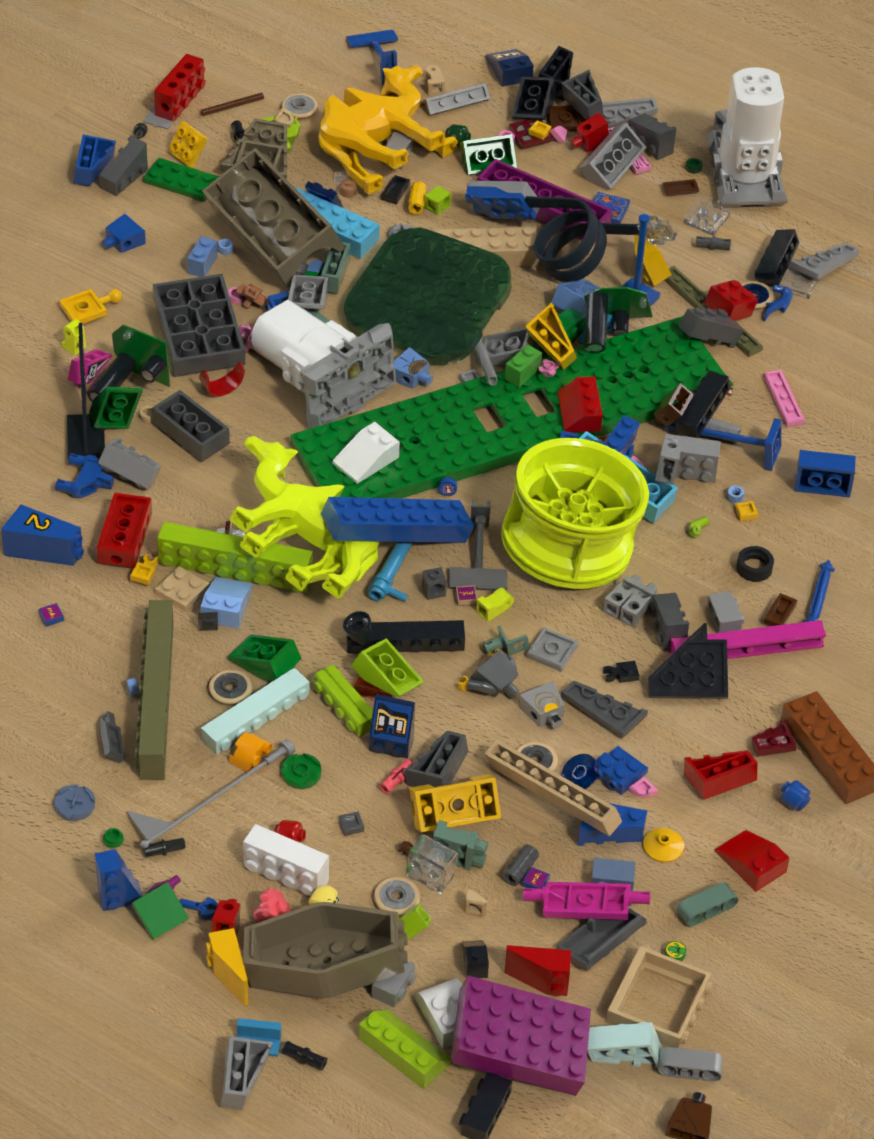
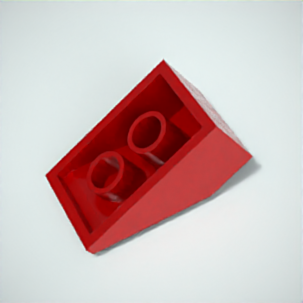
M748 830L741 832L715 849V852L755 892L787 872L790 857L775 843Z
M507 945L504 973L544 994L567 996L571 950Z

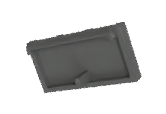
M630 908L628 920L589 918L585 924L559 943L557 949L571 950V961L587 972L637 930L646 925V919Z

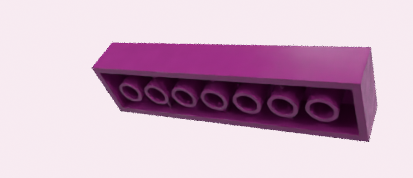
M497 159L477 177V181L527 182L537 197L579 198L588 204L601 223H611L612 209ZM539 208L535 219L547 224L551 219L562 213L582 209ZM588 221L575 222L563 227L560 230L563 231L564 229L576 224L588 223Z

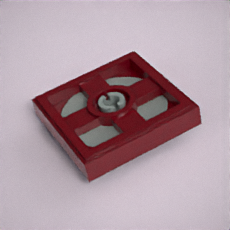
M523 120L509 124V130L515 134V139L522 149L553 141L551 133L544 140L529 134V129L536 121L543 123L542 120Z

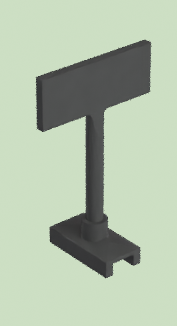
M475 500L471 502L470 519L476 527L475 568L450 567L449 589L475 585L476 590L496 591L499 588H504L507 591V569L483 568L484 527H489L491 501H487L486 506L475 505Z

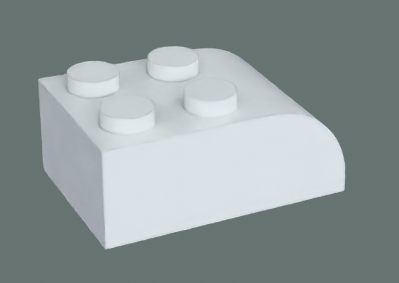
M457 978L415 994V1001L442 1049L453 1045L459 990L462 986L461 981Z

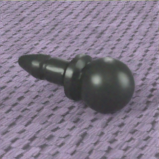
M138 123L134 128L136 138L141 139L148 131L144 123Z

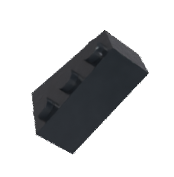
M558 46L540 71L538 77L554 78L557 88L555 97L565 101L563 99L561 83L570 78L573 52Z

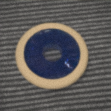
M748 281L741 284L748 291L758 295L755 296L758 298L755 309L764 308L767 306L766 303L772 302L773 292L767 285L756 281Z

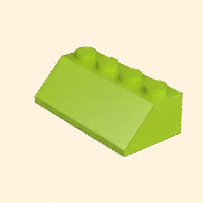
M389 1010L373 1011L359 1024V1040L423 1090L451 1064V1058Z

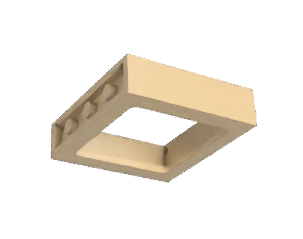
M640 946L608 1009L606 1023L618 1025L646 1022L621 1011L640 972L647 970L696 990V994L677 1033L653 1024L662 1045L680 1048L682 1043H687L690 1032H688L689 1028L695 1026L698 1017L696 1015L697 1011H702L705 994L709 995L713 986V983L710 982L712 973Z

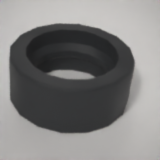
M746 547L739 553L737 571L741 577L748 581L761 582L766 580L772 574L774 565L773 555L763 547ZM757 559L765 563L766 566L755 569L746 565L745 561Z

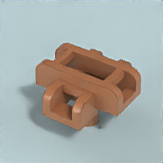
M242 284L236 290L237 293L246 297L243 305L247 308L250 307L252 301L263 306L267 300L266 296L262 294L263 290L253 284L248 286Z

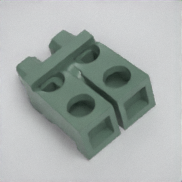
M439 820L433 835L431 860L464 867L465 870L469 871L472 865L483 868L487 856L485 853L488 842L479 840V833L473 831L471 834L467 830L458 831L447 827V822Z

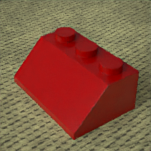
M577 377L558 391L564 431H601L603 415L596 377Z

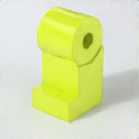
M77 319L72 320L63 327L65 340L62 341V348L73 355L79 353V346L77 348L76 346L77 344L79 345V323L81 322ZM83 327V344L84 348H86L85 331Z
M499 588L488 597L482 596L477 599L476 612L489 622L509 609L514 603V597L504 588Z

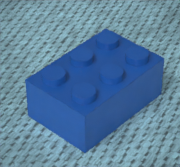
M800 450L795 475V492L850 497L855 475L856 456Z

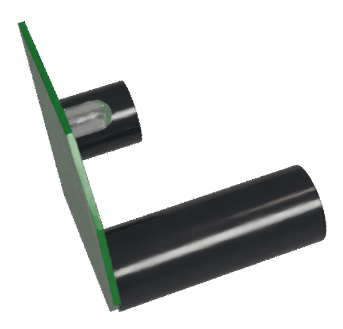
M629 287L598 288L585 294L586 325L584 348L592 353H600L606 350L608 314L612 315L611 334L613 336L629 332V318L653 317L647 293Z
M124 324L112 333L113 349L117 357L89 389L87 396L93 402V399L106 387H120L132 372L141 375L147 382L153 383L156 381L170 387L167 342Z

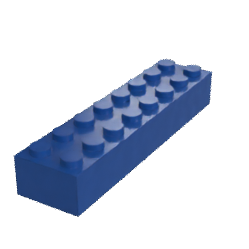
M328 497L321 512V516L333 540L466 543L474 528L460 500Z

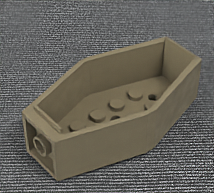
M317 902L244 927L243 964L251 988L318 998H332L404 973V964L408 963L407 950H405V946L408 945L407 933H404V922L399 920L398 912L331 902ZM331 959V962L324 963L325 960Z

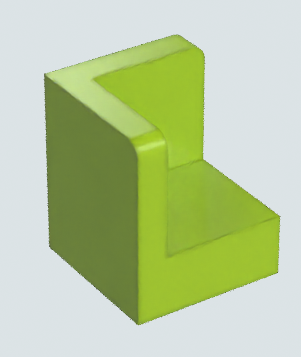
M420 903L399 917V920L404 922V933H407V939H411L427 928L432 920Z

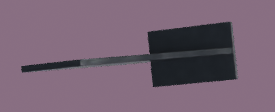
M79 323L82 414L67 415L68 459L70 453L82 456L90 454L100 458L105 448V428H93L90 414H87L82 323Z

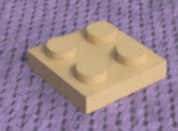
M178 566L155 588V594L165 600H172L173 605L186 611L207 591L209 583Z

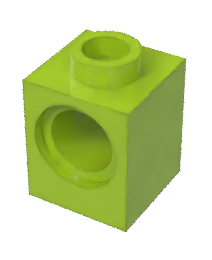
M436 186L425 195L424 208L437 216L451 206V192L440 186Z

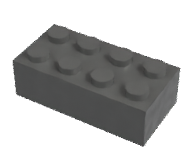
M181 390L152 407L153 423L202 462L230 444L229 428Z

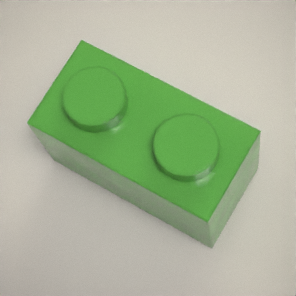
M527 344L506 363L505 380L520 388L539 370L542 352Z

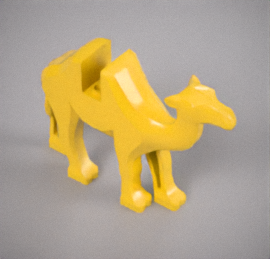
M396 65L391 69L383 68L385 82L381 95L395 93L399 95L398 97L375 95L354 88H345L344 102L331 95L324 104L323 119L320 123L318 136L320 147L324 152L339 161L345 168L347 176L362 187L368 195L383 187L382 182L384 178L380 174H369L359 164L357 151L365 157L388 164L394 170L405 165L408 162L409 155L406 149L394 150L379 144V142L392 136L393 132L402 133L413 138V142L421 144L429 151L434 150L438 152L443 158L454 153L457 149L458 140L455 137L445 138L444 132L440 130L431 132L411 119L420 106L421 101L420 92L411 84L423 75V70L419 66L412 65L402 68Z

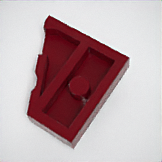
M785 720L780 721L778 727L774 729L770 727L763 733L752 737V746L757 757L796 751L795 740Z

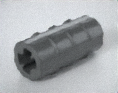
M524 845L503 872L502 878L511 886H517L539 857L538 850L531 845Z

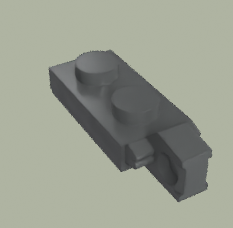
M107 711L106 714L100 717L105 757L121 763L125 759L121 729L115 724L114 714Z

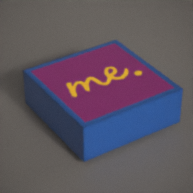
M57 603L39 609V614L46 627L64 621V616Z
M530 867L522 881V886L543 889V886L545 887L550 878V874Z

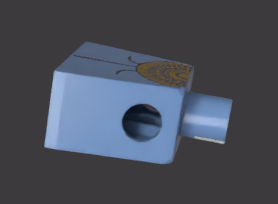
M409 347L394 360L397 383L409 388H415L421 382L427 386L431 384L433 376L429 374L428 361Z

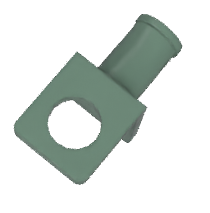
M500 625L497 626L499 637L483 642L487 654L495 649L504 648L510 656L530 647L527 635L508 641ZM518 642H524L522 646L514 647Z

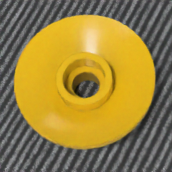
M656 828L648 832L644 837L643 849L655 861L672 862L682 855L684 841L674 830Z

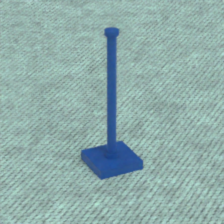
M641 214L639 216L640 229L634 279L631 278L622 287L646 292L651 307L660 298V292L641 283L647 223L650 220L649 215Z
M774 418L766 439L705 428L701 435L765 447V470L772 471L782 447V420ZM672 423L669 426L665 425V430L677 431L675 423Z

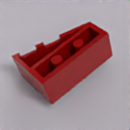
M748 750L722 753V756L719 757L703 755L701 759L692 760L691 757H684V776L703 800L757 781L758 762Z

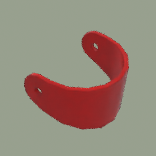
M238 362L231 372L220 379L209 381V375L206 370L201 371L199 379L210 395L215 397L224 396L237 389L242 383L245 369L243 364Z

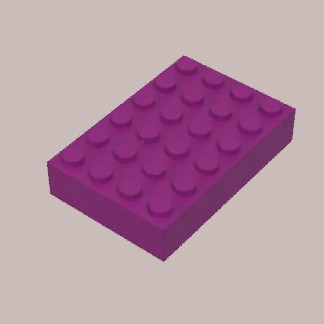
M467 976L459 990L451 1063L576 1096L585 1083L591 1009Z

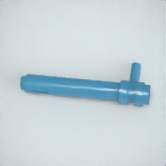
M396 542L381 571L376 574L369 586L368 594L372 600L381 601L387 594L404 602L407 600V594L391 586L413 542Z

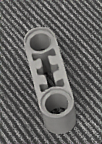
M664 1047L660 1049L658 1072L669 1077L714 1082L722 1077L723 1057L716 1052Z

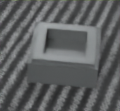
M359 811L339 816L344 836L364 832V824Z

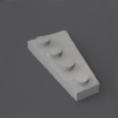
M654 98L602 103L603 117L608 122V127L628 122L630 119L644 113L648 115L658 113V107Z

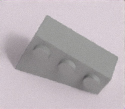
M121 438L106 444L98 462L105 470L118 473L119 477L135 482V485L139 488L147 489L153 486L161 468L160 464L145 454L139 455L135 452L136 448L133 446L128 448L122 444L123 440Z
M229 1037L225 1055L221 1107L243 1110L269 1058L273 1042Z

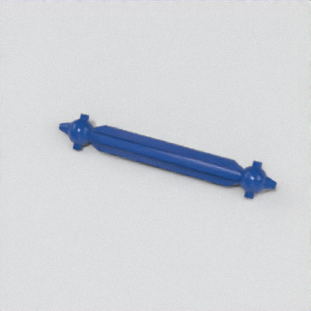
M830 560L819 565L822 571L818 577L808 614L809 618H805L804 622L818 621L817 619L820 617L831 577L830 572L835 570Z

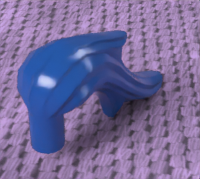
M773 285L772 291L781 293V298L775 302L766 303L768 308L764 313L763 321H766L768 316L774 311L782 309L783 313H785L793 296L792 290L789 287Z

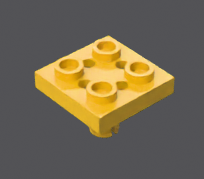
M181 121L168 152L187 166L194 168L203 147H205L207 137L187 122Z

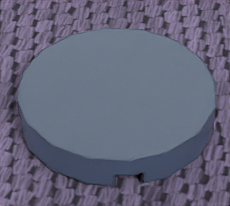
M76 784L68 785L57 792L54 799V808L61 818L68 821H79L91 815L95 809V797L88 787H79Z

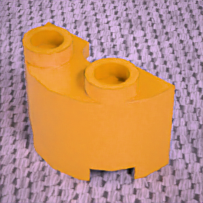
M245 732L234 744L238 747L233 755L230 754L229 763L248 772L253 767L259 765L261 755L264 756L270 753L273 744L252 732L250 734Z

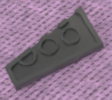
M577 681L571 682L561 691L562 698L622 739L648 715V710L643 708L641 710L632 707L633 704L626 701L622 703L614 700L613 696L597 693L596 689Z

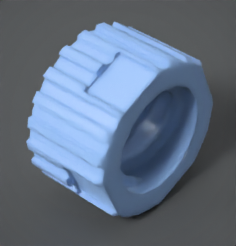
M225 238L218 242V252L220 254L229 255L233 252L234 246L230 239Z
M736 485L730 487L727 492L729 502H742L744 489Z
M137 678L127 679L130 696L139 695Z

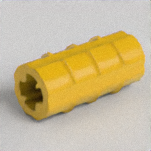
M420 181L412 184L408 201L409 212L414 215L421 214L425 206L427 188Z

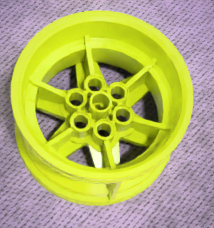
M558 438L544 441L530 448L522 456L517 466L513 496L502 523L501 538L508 555L521 569L531 576L555 586L587 589L603 586L614 581L623 574L629 565L634 547L633 537L648 504L649 489L643 474L631 460L620 452L590 440Z

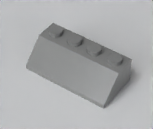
M625 122L614 127L578 169L589 182L610 190L647 147Z

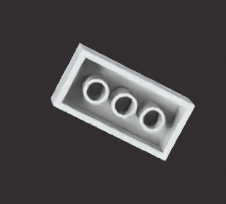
M257 824L254 825L243 841L244 867L249 871L262 874L270 880H276L286 887L301 891L307 896H311L317 887L325 886L329 881V855Z

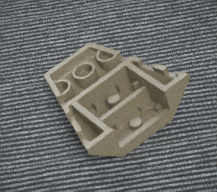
M254 118L244 132L242 139L237 141L234 150L229 152L226 161L221 163V167L227 171L256 148L287 178V124Z

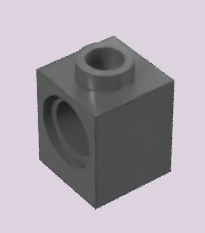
M442 568L424 570L422 587L427 600L445 597L447 581Z

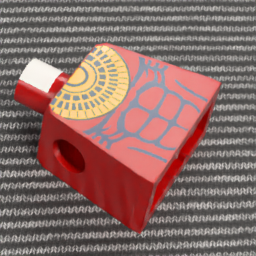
M236 899L219 901L212 919V932L221 931L225 926H228V929L234 928L237 937L240 926L241 904Z

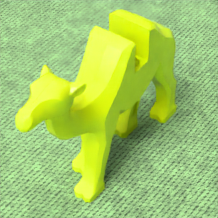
M256 436L246 438L244 446L256 456L260 463L254 474V482L266 501L255 509L247 510L238 506L233 510V514L229 518L230 522L246 533L240 543L241 548L254 558H257L262 552L281 539L299 534L313 546L324 550L325 554L320 562L302 567L296 564L291 566L285 579L300 591H303L309 583L325 580L322 584L323 589L337 599H341L354 582H358L364 573L378 560L377 547L380 541L333 540L321 516V512L328 497H340L345 486L338 484L313 487L279 480L278 476L285 478V469L298 451L286 449L279 442H265ZM273 520V524L269 525L267 530L261 535L248 532L251 528L256 527L262 522Z

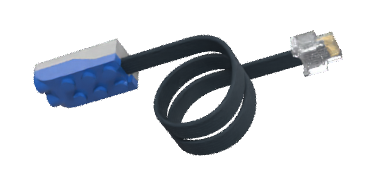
M470 181L465 193V199L468 203H473L475 213L483 214L493 219H535L539 208L582 209L568 211L551 219L540 230L534 242V252L550 275L561 282L581 280L595 270L605 253L607 244L606 234L639 235L640 222L638 224L601 223L585 201L574 197H537L527 182ZM649 215L650 220L647 223L646 231L647 243L664 245L666 240L674 241L677 233L673 231L669 221L660 220L657 215ZM588 221V223H580V224H576V225L570 226V227L564 229L563 231H561L559 234H557V235L551 240V242L548 244V246H547V248H546V250H545V252H544V255H543V251H544V248H545L547 242L550 240V238H551L556 232H558L560 229H562L563 227H565V226H567V225H569V224H572V223H575V222ZM585 235L580 244L571 253L555 258L557 253L568 242ZM595 240H596V244H595V246H594V248H593L591 254L589 255V257H588L581 265H579L578 267H576V268H574V269H571V270H567V271H557V270H563V269L571 268V267L577 265L579 262H581V261L588 255V253H589L590 250L592 249V247H593V245H594V243H595Z

